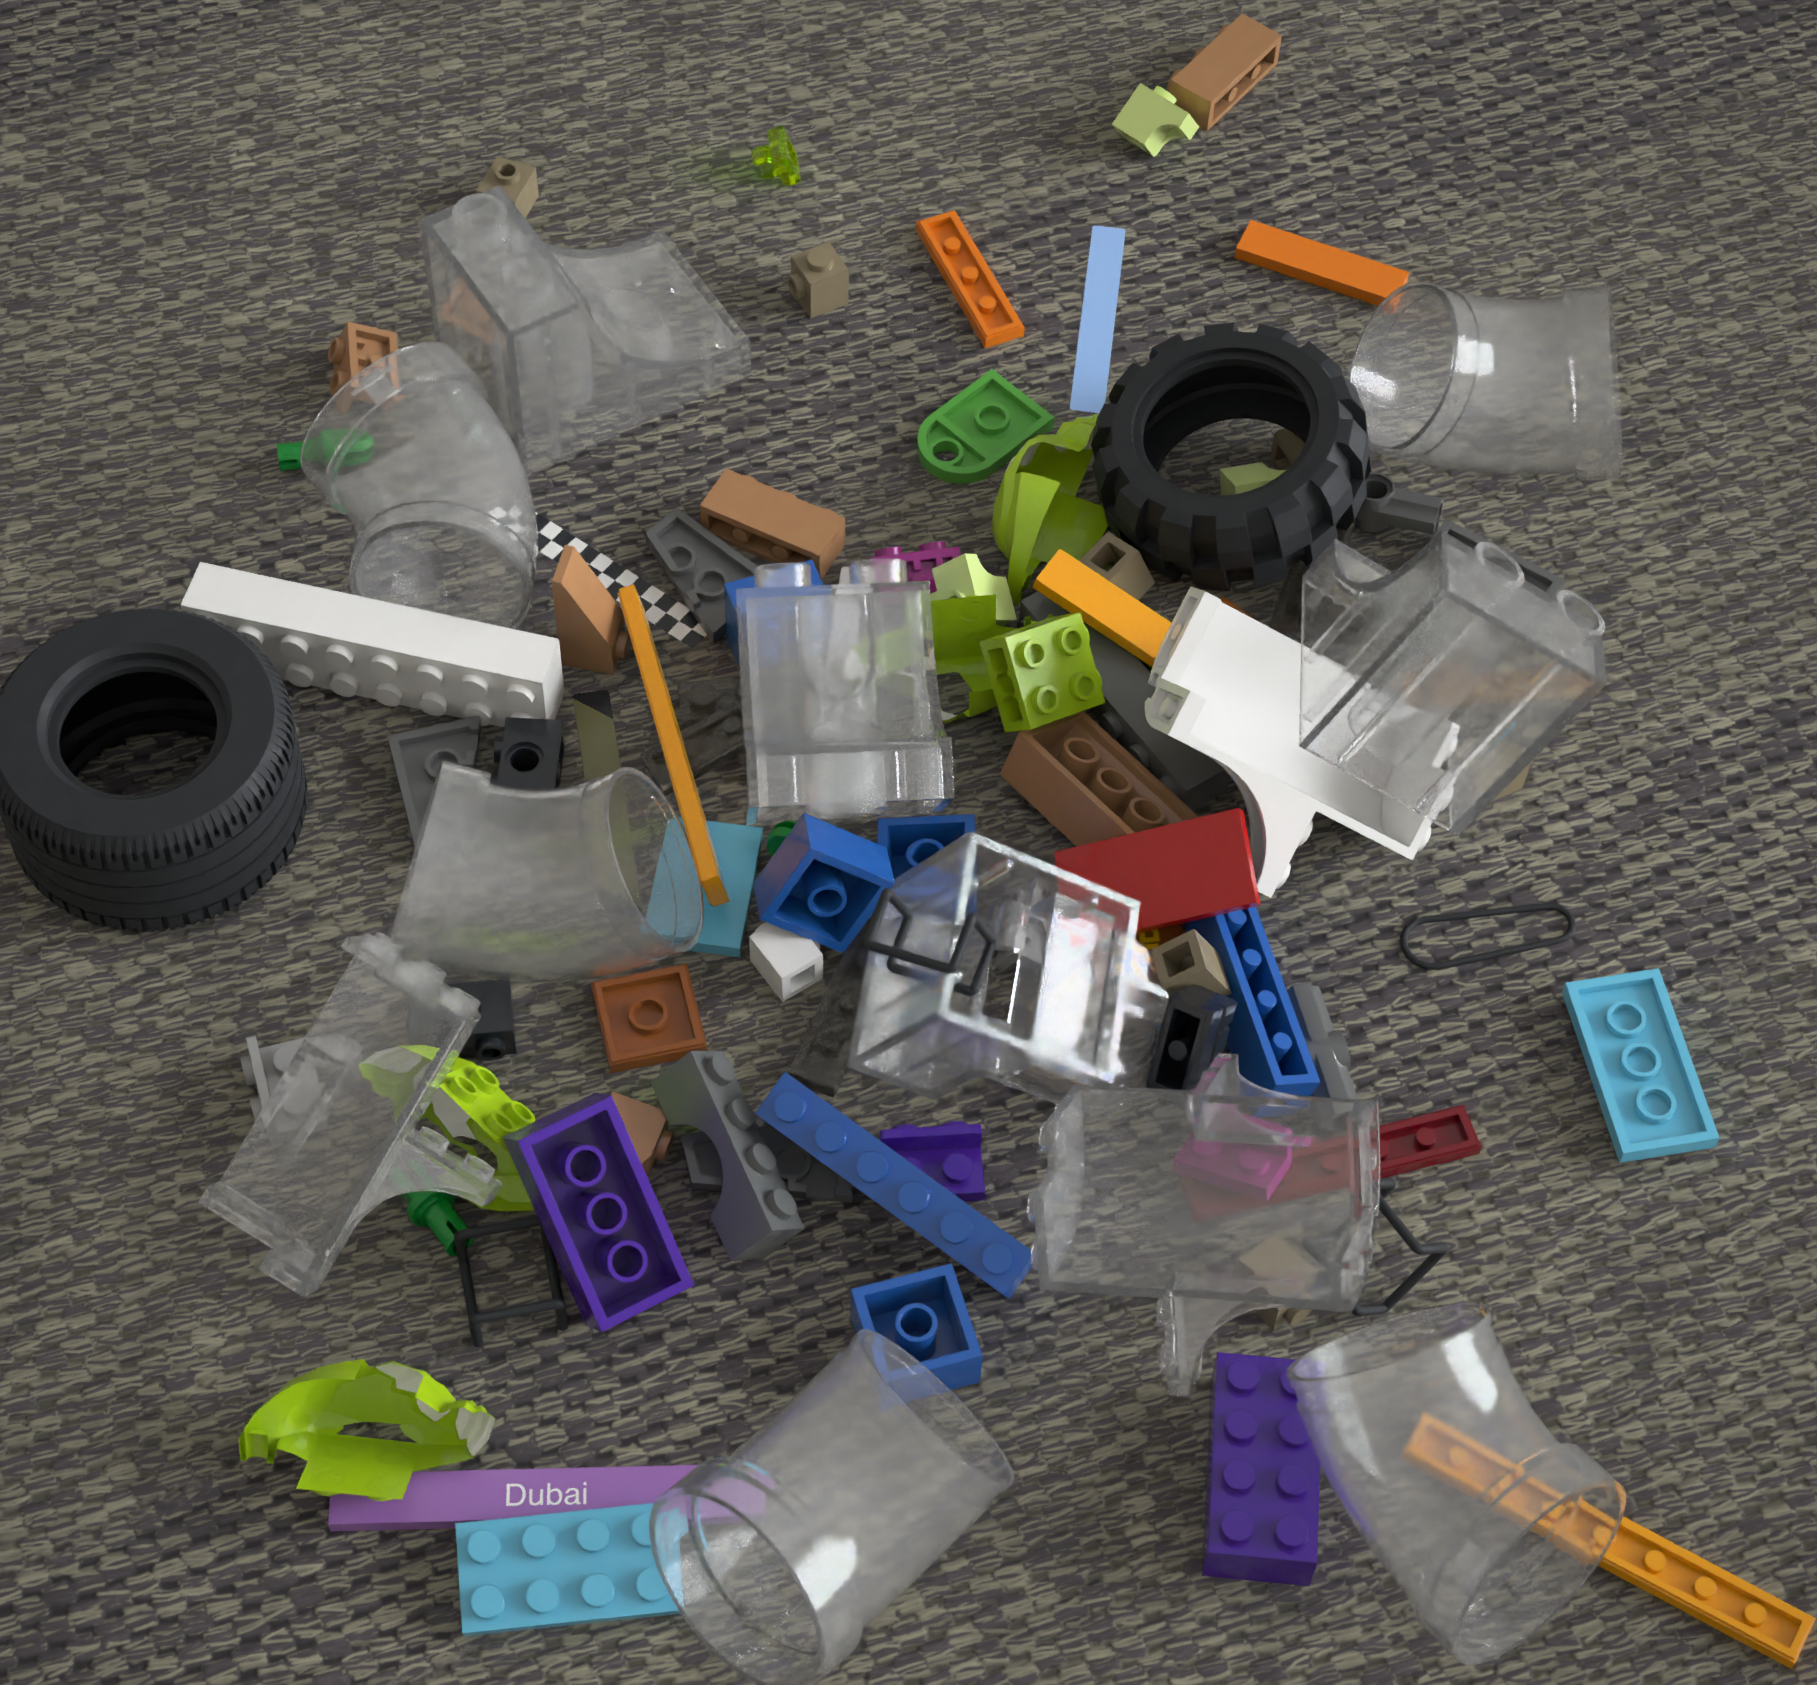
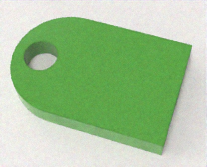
M991 369L923 421L917 437L918 458L930 474L943 481L957 484L978 482L989 477L1012 460L1029 439H1033L1037 435H1044L1054 427V417ZM941 451H949L957 457L951 461H941L934 455Z

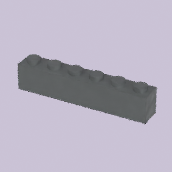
M1037 591L1020 601L1017 628L1024 627L1025 617L1030 616L1031 620L1039 622L1045 620L1048 614L1059 616L1072 613ZM1083 621L1089 632V645L1096 669L1102 679V691L1106 702L1090 708L1091 712L1099 720L1100 727L1112 738L1116 739L1124 749L1192 811L1226 792L1230 775L1222 766L1205 754L1154 729L1147 722L1145 701L1148 697L1152 698L1156 687L1148 684L1150 672L1136 656Z

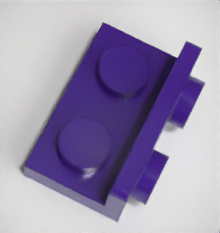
M951 1121L941 1126L916 1127L911 1124H900L891 1129L880 1131L879 1140L964 1202L985 1200L980 1124H967L961 1121Z

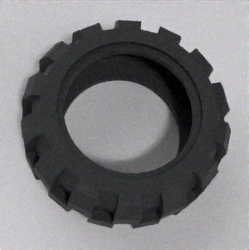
M1235 322L1204 326L1205 335L1183 341L1180 334H1177L1152 347L1149 355L1150 361L1146 365L1141 367L1132 363L1117 380L1108 395L1110 404L1104 403L1097 416L1091 441L1095 458L1092 470L1099 499L1104 507L1107 524L1116 537L1140 552L1147 567L1175 582L1183 574L1192 576L1193 584L1199 589L1230 591L1231 582L1254 579L1256 588L1286 580L1288 575L1287 568L1299 561H1302L1309 568L1337 543V529L1347 531L1355 520L1367 495L1365 480L1371 472L1366 413L1356 386L1342 375V368L1310 341L1299 348L1297 347L1296 338L1289 331L1259 324L1256 332H1238ZM1257 419L1268 421L1288 429L1305 443L1303 450L1294 463L1280 476L1259 488L1239 494L1213 496L1193 493L1173 485L1158 474L1166 456L1181 440L1198 429L1224 420Z

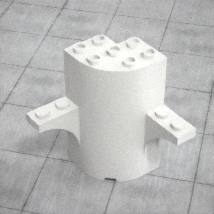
M1190 586L1155 658L1148 684L1156 687L1152 698L1148 697L1145 701V716L1149 725L1154 729L1192 747L1217 762L1238 786L1245 801L1250 821V849L1258 892L1271 898L1275 889H1279L1285 883L1290 873L1291 866L1289 862L1297 847L1305 843L1312 831V818L1315 812L1413 860L1416 853L1421 851L1427 844L1431 835L1430 826L1438 810L1443 808L1452 796L1454 789L1452 783L1456 773L1441 767L1440 764L1455 748L1457 743L1456 733L1460 723L1411 703L1222 603L1221 599L1212 594Z

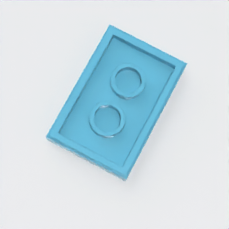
M669 816L644 932V945L740 957L754 888L753 883L756 878L763 841V828L706 821L730 901L713 907L709 903L700 883L682 817Z

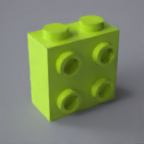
M1081 612L1054 616L980 641L1005 732L1031 730L1106 703L1102 691V679L1094 663L1089 645V632L1083 623Z

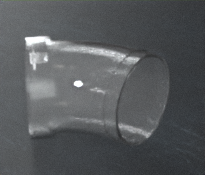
M1416 281L1405 284L1392 292L1370 317L1356 346L1349 374V381L1356 386L1366 413L1370 450L1411 462L1468 472L1515 475L1575 473L1577 481L1623 477L1619 377L1610 285L1563 289V298L1515 300L1478 296L1450 288H1443L1430 282Z
M424 342L404 347L375 361L348 381L327 402L309 428L301 449V467L306 477L330 506L338 513L349 516L355 530V543L349 567V584L353 595L516 629L528 614L535 582L538 552L535 505L526 471L517 450L497 414L488 404L489 395L484 382L460 354L448 344Z
M442 759L407 873L384 965L431 978L434 977L437 969L472 977L496 980L552 982L580 980L624 972L661 961L668 955L681 954L696 945L701 935L704 917L702 886L685 830L666 796L647 775L635 768L622 767L608 773L605 777H595L574 785L547 789H522L490 783L491 773Z
M1459 1302L1423 1308L1366 1325L1312 1349L1294 1361L1286 1371L1289 1385L1295 1391L1298 1400L1297 1408L1313 1450L1351 1522L1376 1558L1396 1583L1414 1601L1413 1609L1417 1621L1455 1659L1466 1665L1482 1664L1505 1654L1546 1624L1573 1597L1599 1564L1618 1531L1626 1507L1624 1487L1579 1446L1571 1443L1560 1444L1538 1417L1522 1392L1510 1368L1500 1339L1494 1333L1492 1327L1493 1319L1489 1307L1478 1302Z
M861 1329L853 1336L850 1345L843 1352L837 1353L801 1391L728 1457H715L702 1462L657 1498L649 1518L650 1544L660 1576L675 1605L694 1632L724 1663L756 1685H816L856 1649L860 1642L862 1629L951 1547L991 1506L992 1500L1000 1492L1006 1491L1013 1484L1014 1473L1003 1451L987 1429L939 1378L896 1343L877 1332Z

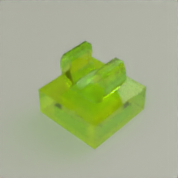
M781 125L767 130L769 146L761 145L752 150L753 163L755 166L759 165L761 178H774L779 174L785 186L800 183L801 177L797 151L784 126Z

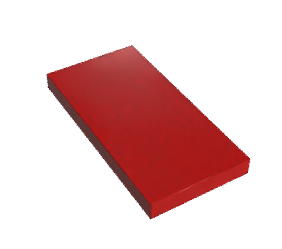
M1240 808L1054 852L1069 945L1073 948L1260 906L1244 811Z

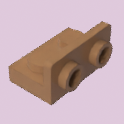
M347 321L339 338L334 337L328 351V361L333 363L334 367L330 394L335 396L336 413L346 415L353 401L396 410L402 399L397 333Z

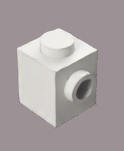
M767 922L760 925L749 936L750 961L782 1002L823 979V954L820 951L819 943Z

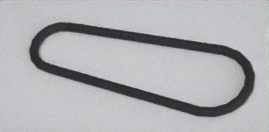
M1539 903L1422 916L1412 920L1403 928L1400 943L1404 955L1414 965L1427 970H1442L1563 943L1573 936L1576 923L1572 913L1564 906L1556 903ZM1540 910H1555L1562 913L1568 920L1569 925L1567 932L1558 937L1440 963H1428L1419 960L1412 954L1407 942L1410 931L1424 923Z

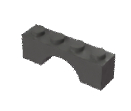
M690 1051L651 1082L669 1125L694 1126L700 1129L712 1140L719 1153L723 1170V1184L718 1203L710 1216L730 1261L765 1258L805 1229L798 1215L796 1202L787 1191L776 1167V1159L764 1141L755 1121V1113L747 1103L736 1080L734 1067L726 1058L724 1051Z

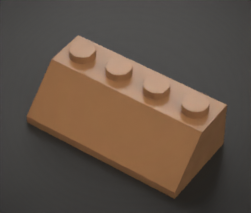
M1084 711L1031 730L1019 732L1000 772V775L1015 788L1018 794L1031 803L1047 818L1050 824L1063 833L1076 847L1199 817Z

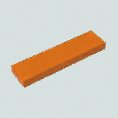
M955 210L917 221V234L984 348L1023 337L1024 325Z
M1250 220L1236 247L1234 257L1394 311L1409 277L1408 271L1254 220Z

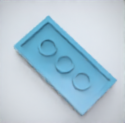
M1659 968L1566 982L1562 995L1619 1163L1715 1148L1719 1135Z
M673 1501L455 1523L463 1636L683 1614Z

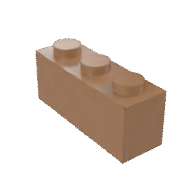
M1242 13L1230 25H1224L1216 38L1208 46L1199 48L1192 61L1182 70L1177 69L1172 74L1167 90L1177 99L1174 104L1188 112L1200 128L1208 131L1277 65L1282 35Z
M727 468L700 504L701 525L725 543L781 567L813 560L821 580L845 546L844 517L837 515L828 508H820L798 499L790 492L779 491L758 482L749 475H741Z

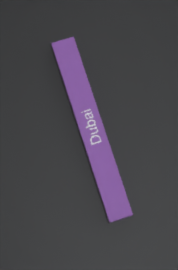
M762 1463L418 1471L412 1473L402 1500L374 1501L367 1496L343 1493L330 1496L328 1525L330 1532L455 1529V1523L673 1501L675 1523L762 1521Z

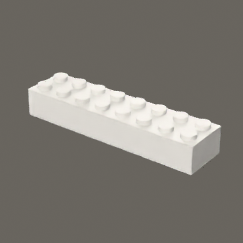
M203 562L199 563L181 603L182 611L212 618L215 621L230 626L233 630L247 637L266 655L281 679L288 680L299 687H309L312 685L333 690L335 693L345 697L357 695L376 699L386 706L403 705L421 709L432 716H442L445 714L463 719L480 716L481 726L491 724L505 727L506 717L555 720L565 693L559 639Z

